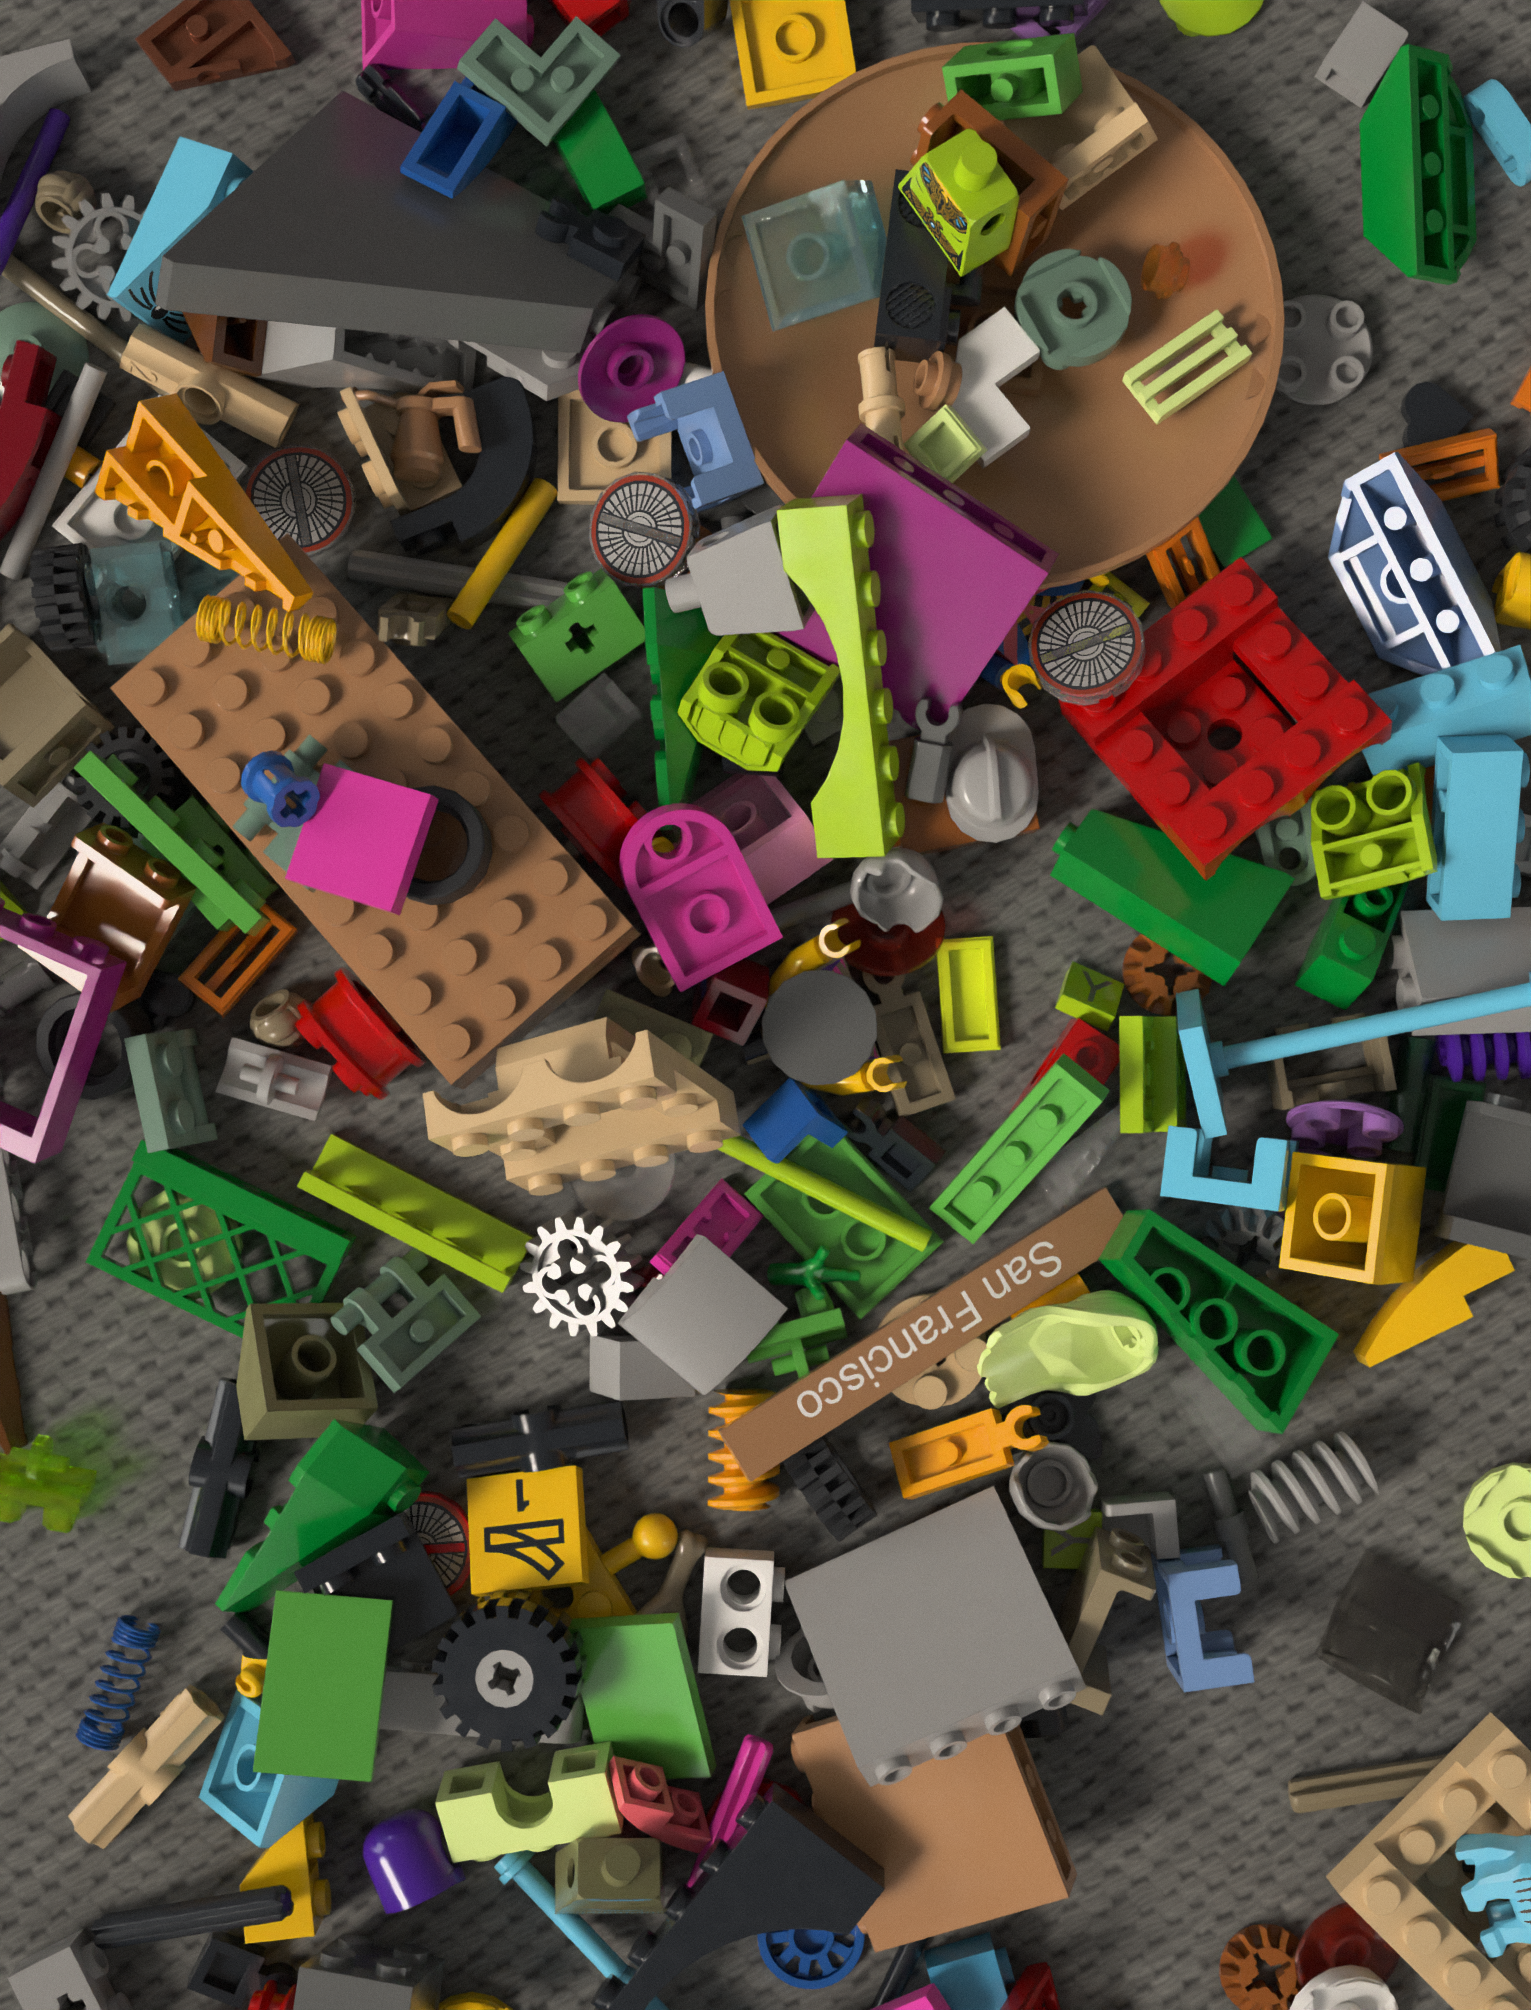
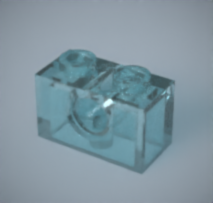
M171 540L89 549L91 561L85 563V579L90 595L97 596L101 616V619H96L94 623L95 639L100 653H107L109 665L141 661L184 624ZM130 587L139 589L146 599V610L139 619L130 617L122 605L123 595Z

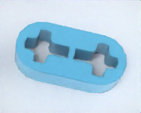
M1490 79L1465 95L1463 100L1470 121L1510 180L1515 185L1521 187L1531 181V124L1507 89L1497 80Z

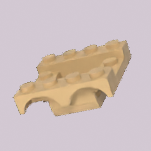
M608 1017L497 1048L495 1068L499 1090L488 1093V1098L459 1105L440 1097L439 1093L434 1090L423 1093L428 1139L452 1151L454 1155L460 1157L476 1156L488 1150L501 1156L504 1160L506 1180L529 1191L531 1195L537 1196L557 1193L563 1189V1183L581 1178L584 1181L609 1179L616 1175L615 1169L635 1164L638 1167L661 1165L669 1160L670 1154L685 1150L694 1153L713 1151L723 1146L722 1140L740 1136L741 1132L734 1092L650 1031L637 1032L635 1037Z
M1490 1712L1326 1875V1878L1338 1894L1454 2010H1531V1944L1518 1942L1508 1944L1503 1955L1489 1958L1487 1953L1480 1949L1477 1945L1481 1941L1480 1933L1489 1928L1486 1907L1480 1912L1468 1910L1461 1894L1462 1886L1474 1880L1475 1873L1464 1872L1462 1870L1463 1860L1458 1861L1455 1854L1457 1840L1462 1835L1484 1833L1510 1836L1531 1835V1751ZM1497 1898V1899L1488 1901L1487 1904L1490 1903V1902H1492V1901H1497V1900H1501V1901H1504V1902H1505V1901H1509V1899H1499V1898Z

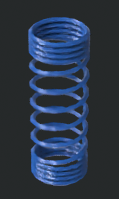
M122 1615L117 1618L118 1621L113 1631L114 1636L110 1638L118 1645L142 1649L147 1654V1658L134 1660L123 1658L126 1656L120 1651L108 1650L105 1652L113 1660L137 1664L142 1669V1672L133 1675L114 1672H121L115 1666H100L102 1672L108 1675L132 1679L137 1687L134 1689H117L109 1687L115 1686L111 1681L103 1679L94 1681L96 1686L103 1690L127 1694L131 1698L129 1704H112L104 1702L110 1701L106 1696L99 1694L89 1696L90 1700L98 1705L122 1709L126 1713L123 1719H107L96 1716H105L99 1710L87 1709L83 1711L87 1717L80 1720L81 1723L75 1734L81 1743L94 1749L113 1751L120 1747L119 1744L125 1733L124 1726L121 1723L129 1720L130 1713L127 1708L136 1703L132 1693L139 1691L141 1688L137 1678L146 1674L143 1663L150 1661L152 1658L148 1649L154 1648L158 1641L157 1638L160 1637L161 1630L155 1623H148L151 1626L146 1627L149 1631L141 1630L133 1626L138 1625L133 1620L139 1619L131 1615ZM98 1721L112 1723L111 1725L114 1728L109 1729L113 1733L99 1731L96 1727L101 1726Z

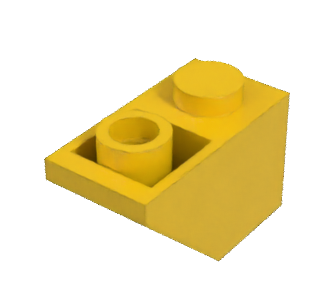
M313 1812L270 1848H267L239 1885L240 1892L284 1885L291 1890V1900L294 1903L293 1913L282 1921L244 1927L245 1944L313 1937L323 1921V1916L330 1915V1883L328 1879L319 1880L317 1858H322L325 1855V1830L322 1822H314Z

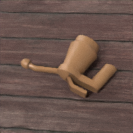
M456 380L429 382L417 394L407 395L399 399L370 390H358L356 387H351L359 401L369 400L396 409V414L400 418L390 459L394 464L393 475L400 480L427 483L439 479L440 467L445 461L438 419H441V417L453 416L460 451L466 453H479L482 451L473 399L465 396L436 398L438 395L464 393V386Z

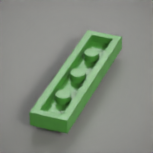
M89 751L74 767L80 775L245 934L255 937L270 922L271 919L260 910L267 902L263 896L242 877L233 884L218 869L224 859L201 837L198 836L191 843L178 831L175 826L182 820L180 816L157 795L150 801L145 799L133 787L139 780V777L116 755L112 754L105 760L96 753Z
M1063 1053L945 1187L929 1209L974 1244L1097 1109L1110 1090Z

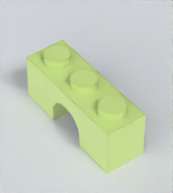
M611 1741L555 1751L548 1780L550 1791L540 1796H526L513 1790L504 1778L500 1761L444 1771L435 1804L452 1862L456 1863L467 1860L485 1862L501 1854L524 1850L542 1852L555 1845L570 1843L580 1838H608L611 1835L621 1834L624 1815L618 1809L608 1766L609 1761L614 1756Z

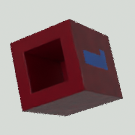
M744 958L699 982L693 994L691 1024L744 1046L768 1001L769 968Z

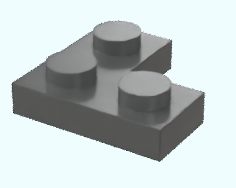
M669 186L655 199L654 222L621 204L615 206L607 215L623 220L628 226L646 235L635 275L697 311L706 300L708 268L714 249L717 213Z

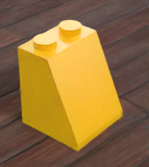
M1293 1152L1279 1268L1376 1285L1413 1282L1427 1167Z

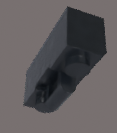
M896 169L874 347H885V351L889 348L895 351V360L921 363L924 359L929 360L936 351L944 352L945 344L956 346L961 310L950 309V304L968 307L980 304L985 263L966 275L960 276L959 284L946 283L949 259L898 188L899 183L909 171Z

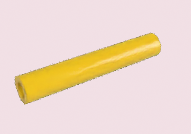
M535 478L447 611L448 618L459 627L468 630L473 627L556 499L558 492L549 482L540 478Z

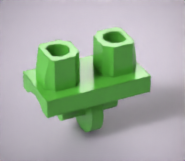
M823 1284L821 1286L825 1292V1297L822 1300H816L808 1288L801 1289L795 1293L801 1318L779 1324L778 1320L747 1356L749 1364L792 1353L771 1359L774 1374L778 1376L797 1370L798 1377L801 1378L810 1372L809 1367L823 1364L830 1359L826 1345L804 1351L807 1348L848 1338L840 1308L834 1309L833 1302Z

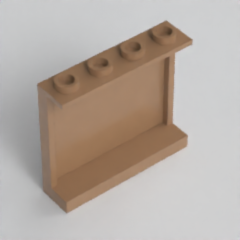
M811 1714L804 1717L792 1733V1757L798 1770L802 1773L806 1772L813 1790L812 1807L814 1814L884 1868L885 1890L857 1923L860 1931L863 1934L869 1935L875 1953L1069 1898L1077 1872L1020 1725L1004 1734L990 1735L987 1733L968 1742L967 1747L952 1758L945 1760L933 1758L912 1768V1773L902 1781L891 1785H881L878 1783L872 1787L869 1786L857 1768L837 1715L815 1722Z

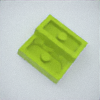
M1119 1016L1120 1133L1168 1132V1126L1187 1127L1186 1061L1179 1036L1177 1016Z

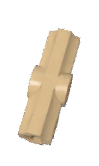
M138 324L122 354L119 368L169 394L176 393L196 422L212 425L222 420L274 448L281 446L299 407L298 403L245 377L244 373L206 363L201 352L199 353L145 324Z
M189 1684L184 1691H181L160 1713L161 1716L147 1730L144 1727L108 1765L110 1771L68 1815L74 1825V1830L86 1842L95 1844L102 1849L110 1842L112 1843L145 1804L150 1806L186 1767L184 1762L222 1722L225 1716L220 1711L218 1705L202 1690Z

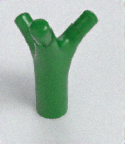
M823 1244L815 1256L799 1263H771L768 1267L767 1277L772 1285L805 1286L811 1291L816 1300H822L825 1297V1292L820 1283L859 1281L861 1272L857 1269L835 1268L824 1265L831 1249Z

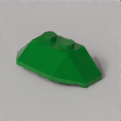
M1407 44L1399 48L1359 123L1363 236L1407 277L1451 285L1458 282L1461 275L1460 269L1468 260L1477 240L1473 129L1461 91L1450 75L1453 71V66L1449 54Z

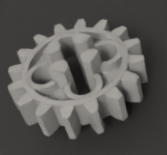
M103 193L100 196L99 209H94L88 201L83 199L78 202L83 215L79 220L65 214L61 218L65 226L71 231L68 237L53 236L52 242L65 249V257L53 260L52 267L67 269L69 277L60 284L63 291L75 288L80 290L81 293L78 296L76 306L83 310L94 301L98 303V318L104 320L110 314L111 307L117 308L118 314L122 321L125 322L130 321L131 312L107 295L110 283L115 277L112 266L97 264L92 271L83 272L77 266L76 257L84 249H89L97 254L109 252L110 242L102 235L100 230L102 220L109 216L116 218L121 225V232L116 238L119 249L128 250L147 207L139 214L134 212V197L130 195H125L120 207H114L110 194Z
M588 1210L577 1218L573 1211H568L555 1220L552 1219L537 1229L539 1235L526 1243L525 1248L533 1256L520 1263V1269L532 1274L533 1280L524 1285L523 1290L527 1293L537 1292L540 1299L534 1305L533 1310L538 1313L547 1308L552 1313L549 1325L552 1328H556L566 1321L568 1322L570 1336L576 1337L586 1329H588L592 1337L597 1336L607 1328H614L618 1325L619 1320L637 1299V1296L632 1292L644 1284V1278L632 1273V1267L642 1261V1258L639 1254H627L625 1247L632 1239L629 1234L622 1235L619 1238L612 1234L615 1224L613 1219L609 1218L600 1225H596L594 1211ZM569 1240H572L577 1246L573 1250L569 1245ZM600 1261L606 1262L610 1267L594 1277L588 1273L581 1274L564 1286L559 1285L555 1281V1279H558L570 1270L576 1274L583 1273ZM593 1298L595 1307L588 1303L589 1299Z

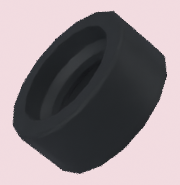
M435 785L411 788L431 794L439 799L436 810L452 815L461 823L466 833L468 848L464 862L455 873L442 880L426 881L413 876L406 897L428 905L453 903L473 892L487 874L493 854L491 832L481 813L456 791Z
M81 991L58 999L45 1011L37 1028L36 1052L42 1070L50 1080H52ZM136 1000L112 1013L109 1012L108 1019L117 1029L122 1044L121 1061L117 1069L111 1074L96 1076L89 1072L80 1099H100L121 1092L134 1085L124 1038L153 1033L148 1015Z

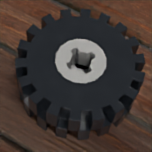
M507 1590L494 1592L487 1601L482 1596L472 1602L465 1612L462 1611L443 1636L437 1647L440 1651L433 1659L432 1672L438 1673V1677L432 1684L434 1697L442 1695L445 1697V1702L439 1710L445 1720L454 1714L461 1720L455 1731L465 1738L470 1729L479 1733L480 1736L476 1745L486 1749L489 1748L493 1739L501 1740L500 1751H514L519 1741H523L525 1749L538 1745L542 1735L545 1734L547 1738H550L558 1731L562 1721H566L585 1682L582 1676L587 1668V1655H580L579 1652L584 1643L580 1631L571 1634L568 1629L573 1619L565 1610L558 1617L550 1611L554 1602L543 1596L539 1604L531 1602V1591L519 1590L514 1598H508ZM506 1676L508 1678H512L515 1684H512L511 1681H506L503 1678L499 1679V1677Z

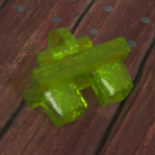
M40 1434L34 1439L30 1450L12 1447L9 1455L0 1453V1521L8 1523L20 1521L26 1512L27 1505L44 1507L42 1525L47 1530L63 1533L71 1532L79 1519L82 1507L95 1487L97 1471L69 1466L70 1457L52 1454V1437Z

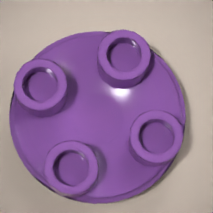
M1333 1099L1316 1101L1297 1106L1286 1115V1123L1292 1129L1291 1140L1299 1141V1147L1317 1149L1324 1147L1325 1143L1347 1146L1349 1154L1364 1158L1380 1156L1382 1154V1145L1396 1139L1404 1130V1123L1395 1114L1368 1103L1352 1100Z

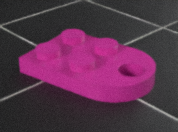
M669 804L648 812L630 829L620 852L619 868L621 879L680 992L783 938L734 837L722 821L713 813L692 804ZM665 825L680 827L682 839L674 850L662 853L653 849L652 839L659 828Z

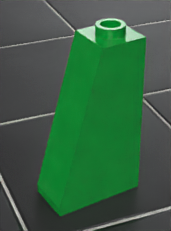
M1092 808L1079 827L1070 821L1052 848V851L1060 856L1050 876L1222 986H1225L1295 880V878L1285 872L1229 854L1217 868L1216 873L1206 881L1164 832Z

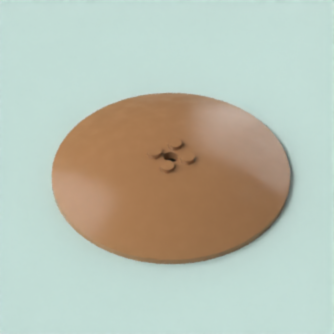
M993 42L956 43L920 49L881 61L853 73L824 90L794 113L772 135L747 167L728 202L716 234L708 268L705 312L707 347L712 374L724 371L755 456L754 461L764 481L785 504L793 499L811 498L846 439L860 423L866 426V423L859 419L858 411L859 403L863 401L858 354L861 351L874 347L895 170L910 171L913 168L910 159L919 144L921 136L917 131L919 123L933 105L940 102L945 106L948 103L942 66L964 46ZM1112 67L1110 68L1132 101L1136 102L1149 121L1158 140L1063 210L1059 207L1048 240L1012 277L994 264L995 257L985 262L981 302L978 306L968 307L950 304V309L961 310L956 346L945 344L944 352L950 355L951 361L955 362L960 338L1003 307L1014 318L1015 298L1025 274L1034 262L1051 252L1063 249L1081 250L1080 256H1088L1097 261L1099 256H1101L1119 269L1126 279L1131 292L1132 304L1128 327L1116 349L1107 357L1091 365L1082 367L1069 366L1063 370H1056L1046 366L1039 356L1035 362L999 387V390L1030 426L1029 436L983 469L976 461L953 482L954 485L1059 554L1038 590L1076 583L1108 573L1128 564L1170 540L1197 518L1226 487L1245 460L1267 415L1276 389L1283 354L1285 315L1282 280L1274 245L1262 213L1245 181L1223 150L1194 120L1153 89ZM948 260L946 283L959 284L960 275ZM1069 297L1062 299L1063 307L1060 312L1065 317L1080 319L1082 311L1087 306L1083 301L1074 304ZM1218 309L1224 317L1223 325L1227 329L1232 327L1238 334L1236 341L1242 347L1246 344L1252 352L1249 361L1156 425L1123 383L1122 379L1125 372ZM1211 334L1143 380L1142 384L1144 386L1148 385L1210 342L1214 337ZM1221 350L1155 396L1154 399L1158 404L1162 403L1228 357L1224 350ZM895 360L898 397L904 400L906 411L905 416L900 419L904 444L941 408L938 407L934 411H929L920 407L919 395L913 391L914 377L920 363ZM903 446L904 452H906L907 454H909L910 456H912V455L908 452V450Z

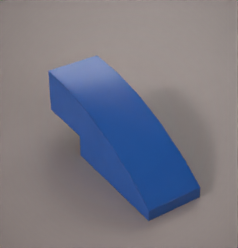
M465 76L461 84L456 81L453 82L401 164L400 173L453 199L481 173L511 134L518 121L506 112V106L492 100Z

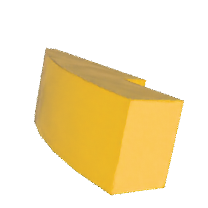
M1453 1241L1420 1265L1414 1271L1413 1282L1402 1283L1374 1316L1353 1350L1358 1362L1372 1367L1472 1318L1473 1315L1464 1295L1514 1272L1515 1269L1508 1255L1458 1241Z

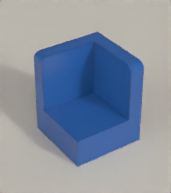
M790 1077L742 1124L765 1157L775 1164L780 1163L808 1134L833 1148L848 1133L820 1095Z

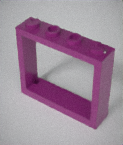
M0 898L1 938L87 975L39 1118L0 1101V1148L35 1164L62 1151L127 962L108 954L109 947L98 940L84 936L72 938L56 931L57 924L46 917L32 913L20 915L4 908L5 901Z

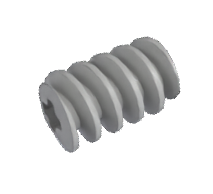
M1338 1431L1334 1433V1452L1323 1441L1318 1440L1312 1445L1314 1461L1303 1451L1297 1450L1293 1452V1471L1282 1461H1273L1271 1464L1272 1481L1260 1470L1256 1469L1251 1472L1252 1490L1248 1489V1493L1264 1529L1274 1544L1279 1542L1277 1524L1283 1522L1294 1534L1300 1532L1298 1514L1302 1512L1315 1524L1320 1523L1319 1504L1323 1502L1336 1515L1342 1513L1340 1494L1346 1493L1359 1505L1363 1503L1361 1485L1366 1483L1379 1495L1377 1483L1367 1460L1357 1444L1345 1432Z

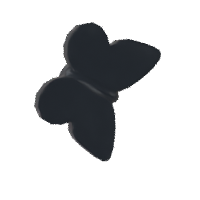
M1046 1390L1008 1404L1011 1410L1021 1405L1039 1408L1040 1415L1027 1419L1023 1424V1434L1027 1439L1036 1435L1047 1436L1050 1442L1055 1440L1058 1443L1070 1444L1087 1459H1098L1101 1457L1102 1441L1099 1426L1095 1418L1087 1414V1411L1093 1405L1096 1393L1087 1396H1076ZM1011 1410L1001 1415L1003 1422ZM1018 1448L1011 1449L1012 1455L1025 1451Z

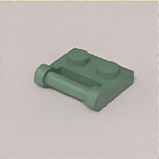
M195 1028L172 1032L148 1033L124 1038L147 1152L152 1153L218 1140L215 1123L209 1124L194 1054L193 1046L199 1045Z

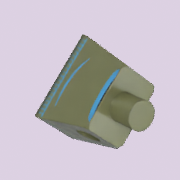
M580 1838L574 1840L555 1854V1914H664V1850L660 1839ZM575 1866V1875L573 1882V1867Z

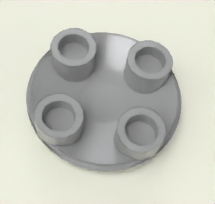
M1318 294L1304 295L1284 301L1283 354L1276 390L1293 401L1307 405H1326L1344 399L1361 385L1372 362L1373 343L1370 331L1364 321L1362 309L1353 301H1341L1331 296Z

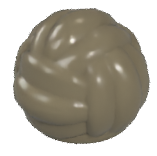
M58 170L42 176L38 182V191L35 197L36 211L44 223L58 232L69 234L71 231L61 220L64 214L77 220L83 216L79 208V201L85 199L96 209L97 200L91 183L80 174Z
M278 990L263 998L253 1008L250 1015V1029L253 1036L264 1046L279 1050L299 1047L305 1037L299 1032L294 1023L302 1017L297 1005L304 999L299 994L289 992L288 990Z

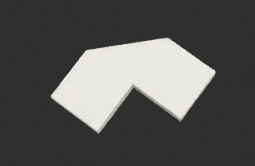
M1005 307L959 339L955 362L960 363L962 366V382L952 407L988 450L977 460L982 469L1029 436L1031 429L999 390V387L1039 358L1040 349Z

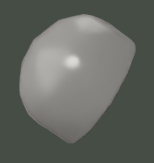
M893 848L885 857H866L853 872L850 894L859 915L874 924H878L879 928L884 932L889 931L896 924H906L914 932H920L940 916L944 900L941 886L930 861L917 851L906 848Z
M1050 1441L1041 1450L1024 1451L1015 1462L1009 1480V1492L1018 1514L1034 1527L1052 1531H1064L1086 1521L1091 1516V1506L1098 1490L1097 1480L1091 1472V1467L1086 1457L1070 1444Z

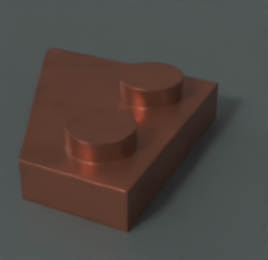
M184 0L135 38L140 48L174 91L284 69L295 63L291 52L249 0Z

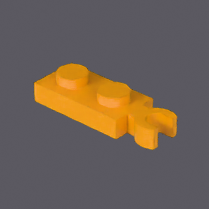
M1030 1405L1018 1406L1009 1412L1004 1422L1002 1421L1000 1410L990 1408L890 1442L889 1447L903 1498L912 1500L1015 1466L1011 1453L1013 1448L1026 1451L1043 1449L1049 1444L1047 1436L1036 1435L1027 1439L1022 1430L1023 1424L1027 1419L1040 1415L1039 1408Z

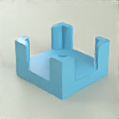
M1168 1126L1160 1196L1278 1212L1286 1210L1292 1153L1298 1152L1299 1141L1259 1138L1256 1143L1252 1181H1247L1248 1170L1213 1166L1212 1176H1208L1213 1138L1204 1139L1202 1129Z

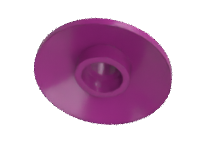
M648 314L627 316L605 327L591 341L580 362L578 386L585 404L600 418L622 423L629 422L627 415L631 412L655 404L654 396L662 391L677 387L682 377L685 365V351L680 336L665 320Z

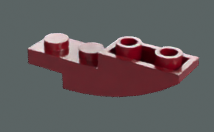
M20 340L16 341L14 353L9 354L5 359L1 373V382L5 389L0 405V541L24 512L63 418L50 409L45 408L57 357L39 345Z

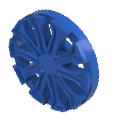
M856 1925L850 1932L855 1938L853 1944L849 1946L834 1938V1936L845 1934L824 1930L792 1929L757 1934V1940L763 1961L777 1978L797 1988L820 1989L839 1982L852 1971L861 1956L865 1936ZM789 1942V1945L778 1955H773L769 1949L771 1944ZM830 1950L844 1958V1962L838 1968L833 1966L827 1954ZM797 1955L800 1957L799 1967L797 1971L792 1973L785 1968V1965ZM811 1960H818L822 1969L821 1975L811 1976L809 1973Z

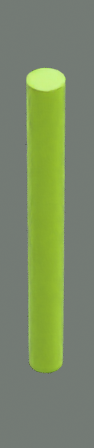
M741 1135L722 1140L723 1146L717 1149L921 1252L924 1251L930 1240L932 1231L786 1158L778 1164L771 1162L765 1157L755 1142Z

